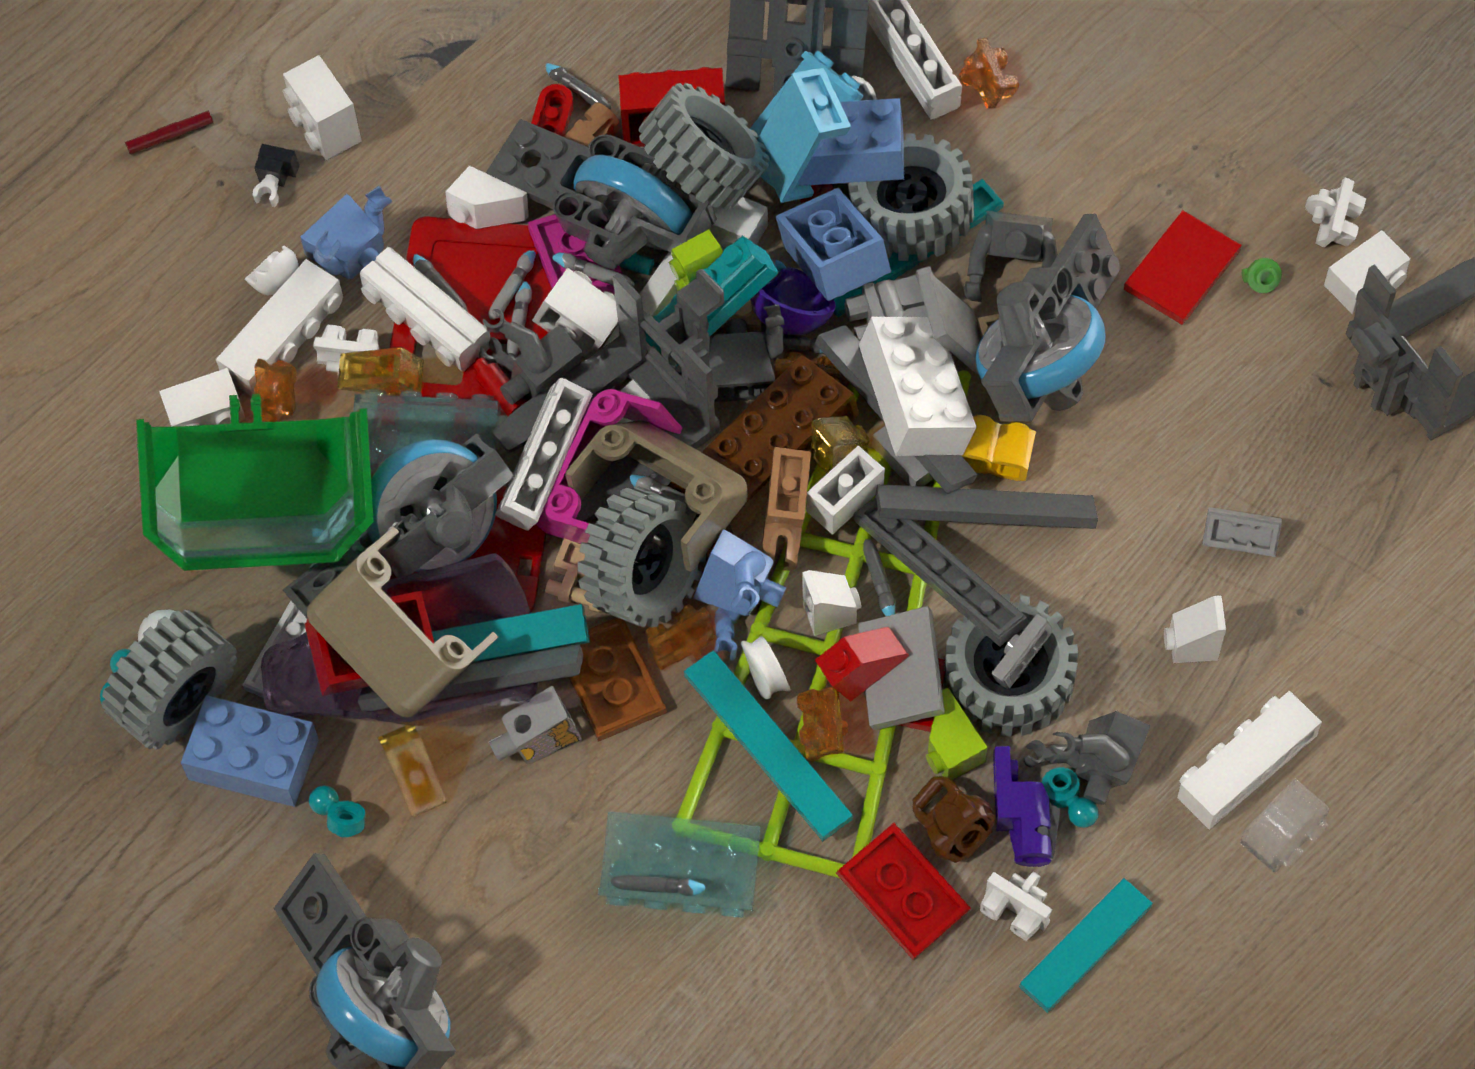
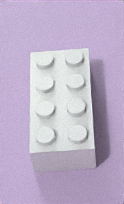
M871 317L860 341L859 348L878 400L895 456L963 455L976 429V424L950 351L934 339L929 318Z

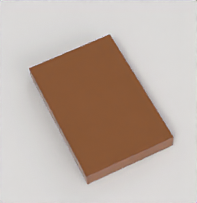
M616 617L588 629L590 643L580 644L583 653L580 674L568 678L598 742L666 714V706L625 620Z

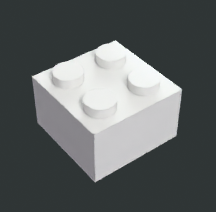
M319 55L283 74L286 88L282 91L290 105V108L287 109L289 116L296 127L302 125L306 133H304V136L313 151L319 150L325 160H328L362 142L354 105Z
M567 268L540 306L532 321L547 332H551L561 325L582 350V356L588 359L599 350L618 322L615 295L597 289L592 285L591 279L580 271L573 272Z

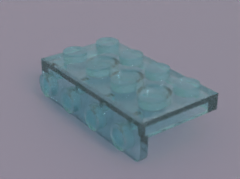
M367 389L365 394H355L353 412L359 408H367L371 475H374L378 467L391 453L406 445L422 440H446L462 445L477 433L490 448L497 449V440L493 437V430L498 426L501 408L498 401H493V396L476 394L472 395V400L458 399V395L453 393H437L436 398L422 397V393L416 391H402L400 396L386 395V391L378 389Z
M608 811L598 896L606 897V904L629 906V899L643 900L644 908L667 910V903L683 904L682 912L705 914L706 907L721 908V916L743 918L744 911H753L761 826ZM619 875L666 877L678 880L690 878L704 884L705 890L694 896H684L678 892L659 893L623 890L613 886L610 881Z

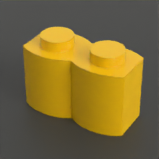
M985 415L973 416L976 429L964 454L961 455L976 473H990L1000 478L1026 481L1036 431L1029 429L1027 425L1020 422L999 424Z

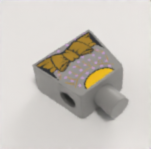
M551 686L504 714L502 721L508 732L490 740L489 744L498 761L519 752L526 764H529L582 741V738L568 709L554 687Z

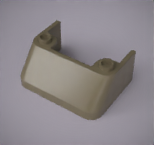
M637 420L602 428L565 472L568 487L574 489L582 501L611 463L628 455L686 489L685 499L688 507L700 515L680 540L685 569L692 572L719 538L722 530L726 529L746 503L748 498L746 481L741 475L647 421Z
M393 527L362 552L313 599L307 607V617L311 625L396 714L403 717H412L468 668L498 636L492 632L473 650L456 636H442L434 644L381 589L391 577V568L380 552L399 533Z

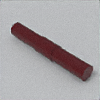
M205 111L126 141L125 144L131 155L213 123L209 111Z

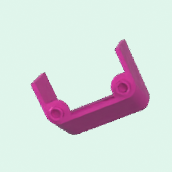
M613 389L600 392L590 400L536 525L547 534L565 538L579 544L581 542L588 543L590 534L585 533L589 523L576 519L581 508V498L574 489L568 487L565 472L602 428L614 425L622 418L632 421H647L660 429L677 434L681 433L683 427L659 402Z

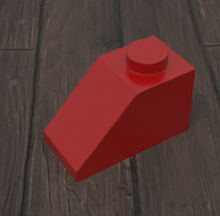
M884 627L843 637L817 657L815 662L832 687L851 702L909 657V654L889 627Z

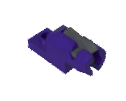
M995 746L993 773L996 831H1009L1016 864L1027 867L1049 865L1055 854L1060 809L1049 803V796L1041 782H1018V760H1011L1010 746Z

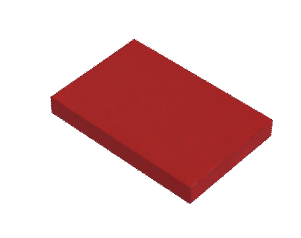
M1182 210L1124 283L1123 290L1183 325L1239 254L1242 245Z
M894 822L836 872L838 877L912 960L971 909Z

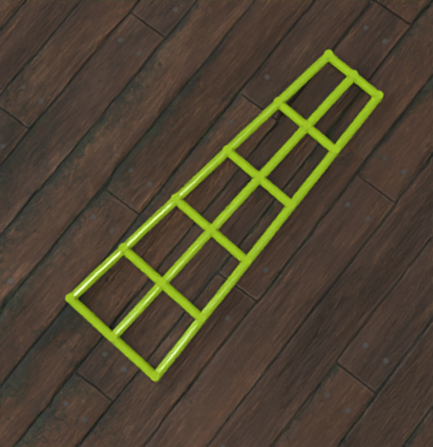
M966 370L957 371L967 399L971 375ZM849 382L847 389L854 393L857 402L860 394ZM845 430L836 439L828 434L807 487V492L829 473L836 454L846 457L857 446H860L885 468L884 485L888 483L892 468L875 449L841 441ZM934 479L933 487L942 488ZM806 496L800 546L849 558L844 576L847 579L849 588L856 587L863 562L867 563L863 552V543L866 539H871V535L859 526L853 545L805 533L811 515L806 512ZM925 521L924 530L935 539H937L940 521ZM785 542L771 581L784 586L790 570H783L787 542ZM878 551L884 568L914 575L906 611L922 608L927 583L893 554ZM762 601L754 623L751 625L746 642L752 643L763 636L770 643L821 655L840 640L843 628L827 632L824 641L771 628L768 625L775 606ZM742 651L733 674L744 686L750 673V668L745 653ZM817 665L794 740H789L805 759L870 776L852 855L854 857L872 840L896 725L880 729L873 761L808 744L828 681ZM716 716L676 819L672 823L673 834L678 838L686 837L761 857L764 861L772 860L839 878L836 872L844 865L843 863L777 846L790 806V802L780 790L777 793L763 842L690 823L723 738L738 741L719 717Z

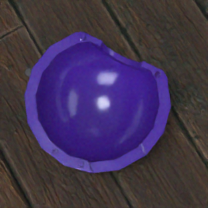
M792 267L781 269L773 280L769 281L750 299L752 310L765 325V318H768V314L764 307L779 304L781 316L785 323L781 327L783 328V334L805 335L815 331L828 321L836 308L834 299L827 301L803 271Z

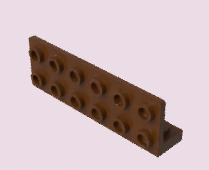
M801 355L701 453L744 478L748 491L747 503L770 481L774 447L801 450L822 428H824L827 434L836 439L859 416L854 393L808 358ZM671 481L667 485L685 494L686 489ZM729 523L725 530L734 535ZM717 540L715 541V543L712 545V547H711V548L708 550V552L706 553V560H707V561H708V559H709V556H710V554H711V552H712V550H713V548H714V546H715Z

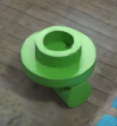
M1270 258L1257 259L1249 268L1241 270L1244 283H1248L1254 291L1259 293H1268L1274 290L1282 278L1280 266Z

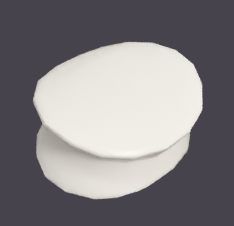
M761 636L752 643L742 640L741 645L760 696L767 700L771 698L774 692L790 691L791 689L782 667L766 639Z

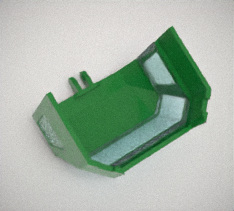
M252 394L250 405L253 412V422L239 423L240 400L237 395H229L231 424L151 427L150 422H144V419H136L143 536L183 571L338 562L374 522L367 408H359L355 412H349L345 417L262 422L260 394Z

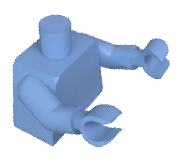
M380 185L365 194L368 198L364 206L365 212L346 194L300 237L305 255L317 262L329 274L341 275L347 279L354 278L372 260L375 261L376 257L384 249L382 210L392 203L390 197L385 196Z
M724 529L709 556L693 598L719 607L714 617L717 638L714 651L717 655L722 650L729 651L731 653L730 660H735L737 645L732 640L734 638V624L742 615H750L759 600L778 608L787 587L767 579L774 563L771 557Z

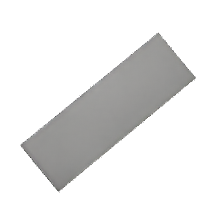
M886 426L872 435L871 446L888 462L891 468L908 486L923 487L933 480V477L915 456H895Z

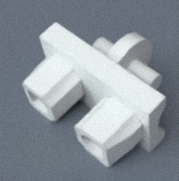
M1345 177L1339 188L1331 189L1330 191L1321 189L1319 195L1308 197L1305 208L1313 215V222L1321 223L1315 244L1325 248L1333 241L1348 246L1356 239L1359 227L1346 221L1345 216L1356 219L1364 209L1366 198L1352 191L1354 181Z
M327 325L322 337H315L313 347L317 351L318 364H325L327 371L338 372L339 383H348L350 374L362 375L363 369L381 370L382 358L376 330H359L357 341H347L345 328L337 325Z
M993 872L987 880L986 894L980 907L981 913L996 921L1006 907L1016 913L1017 916L1012 922L1010 930L1025 941L1036 933L1038 929L1042 931L1046 929L1050 923L1049 917L1052 909L1042 903L1047 893L1036 887L1040 880V875L1032 872L1026 880L1014 873L1010 881Z

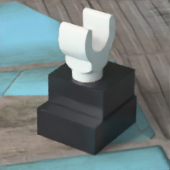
M262 143L254 167L258 180L261 182L253 189L255 203H259L263 194L269 193L271 194L269 197L271 206L275 207L279 200L278 186L284 187L288 176L296 177L300 166L294 150Z

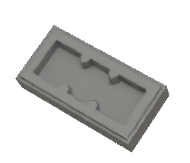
M1208 507L1202 545L1276 557L1282 519Z
M1037 613L1020 636L1018 634L1014 635L1004 649L1006 655L991 673L995 680L1006 689L1014 684L1053 632L1045 618Z

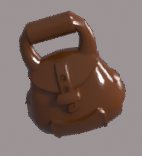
M945 776L932 777L912 799L915 817L925 826L935 855L943 860L957 863L965 858H969L983 844L990 833L993 832L992 827L995 817L989 803L979 796L964 794L951 779ZM945 787L947 793L928 814L925 813L922 809Z

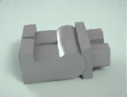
M931 267L918 269L914 276L894 281L884 280L873 284V282L864 284L862 286V294L845 299L844 307L849 322L866 318L867 323H869L871 317H928L918 280L920 276L928 272L933 275ZM867 325L854 327L853 334L859 341H861Z

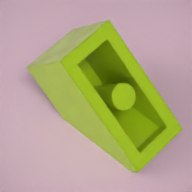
M947 687L942 690L945 714L934 717L926 759L935 774L941 773L942 776L954 780L985 763L988 747Z

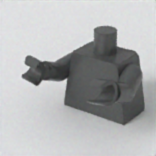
M987 211L985 225L980 228L970 252L967 276H970V282H965V297L970 301L982 302L980 280L985 273L987 253L993 256L1028 260L1042 259V267H1051L1058 256L1055 237L1051 233L1053 218Z
M779 304L764 307L768 314V318H765L767 325L765 341L763 334L760 332L747 333V323L744 319L740 318L728 320L725 324L726 334L714 335L711 339V345L710 339L707 341L713 384L718 388V397L714 399V402L755 400L775 381L771 364L783 353V328L781 325L785 324L781 316ZM706 322L707 331H708V328H709V323H708V322Z
M499 309L492 310L493 314L500 318L498 324L490 325L483 319L484 327L487 331L493 333L502 332L505 334V338L518 344L521 351L519 357L512 353L507 354L502 351L500 341L492 337L489 340V348L495 355H488L482 346L479 352V358H485L489 364L498 362L502 365L501 368L512 373L511 380L500 387L502 395L512 405L524 396L529 401L580 365L582 350L561 325L557 326L542 339H539L534 331L515 322L509 323L506 321L504 314Z
M1115 711L1090 720L1086 734H1080L1078 737H1073L1071 734L1063 732L1052 734L1064 737L1067 740V744H1055L1045 747L1039 740L1031 741L1026 745V748L1035 751L1037 759L1028 755L1024 758V763L1028 767H1035L1043 760H1049L1050 763H1066L1076 769L1078 777L1088 781L1084 798L1096 804L1105 805L1110 789L1127 784L1130 780L1150 725Z

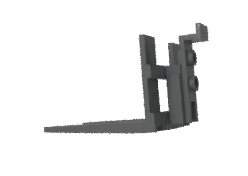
M730 0L725 87L759 91L762 58L772 59V67H775L774 98L791 74L804 60L801 57L804 51L811 52L814 55L817 50L834 63L831 69L839 76L846 72L850 76L863 78L869 0ZM765 1L769 2L767 40H763ZM788 4L807 5L806 23L787 21ZM826 7L833 8L831 46L823 45Z
M1475 257L1456 265L1395 301L1396 290L1375 264L1368 268L1363 288L1358 290L1356 296L1358 306L1354 319L1349 322L1346 336L1351 339L1352 345L1359 352L1353 371L1356 377L1353 385L1358 389L1365 384H1369L1375 392L1371 403L1374 411L1381 408L1388 416L1397 411L1401 406L1407 415L1410 414L1413 419L1417 418L1427 431L1426 436L1430 441L1475 415V371L1462 378L1463 372L1442 346L1434 350L1428 367L1406 340V337L1475 297Z
M699 269L696 272V279L676 292L677 304L674 306L675 312L658 323L650 314L643 310L641 295L620 273H617L613 276L619 336L562 378L593 393L591 399L604 390L612 389L626 378L634 380L652 401L661 403L683 427L680 434L667 430L663 431L697 449L720 432V420L714 411V399L718 397V388L713 384L712 370L709 366L707 343L709 337L706 322L708 321L707 315L724 304V291L703 269ZM645 332L660 346L661 354L646 342ZM551 386L517 408L493 430V437L508 453H512L525 446ZM628 455L620 460L613 461L582 499L581 508L576 519L588 522L596 518L595 513L599 507L606 509L609 507L607 499L613 494L621 497L620 490L625 488L634 490V486L630 481L632 474L649 476L653 479L660 474Z

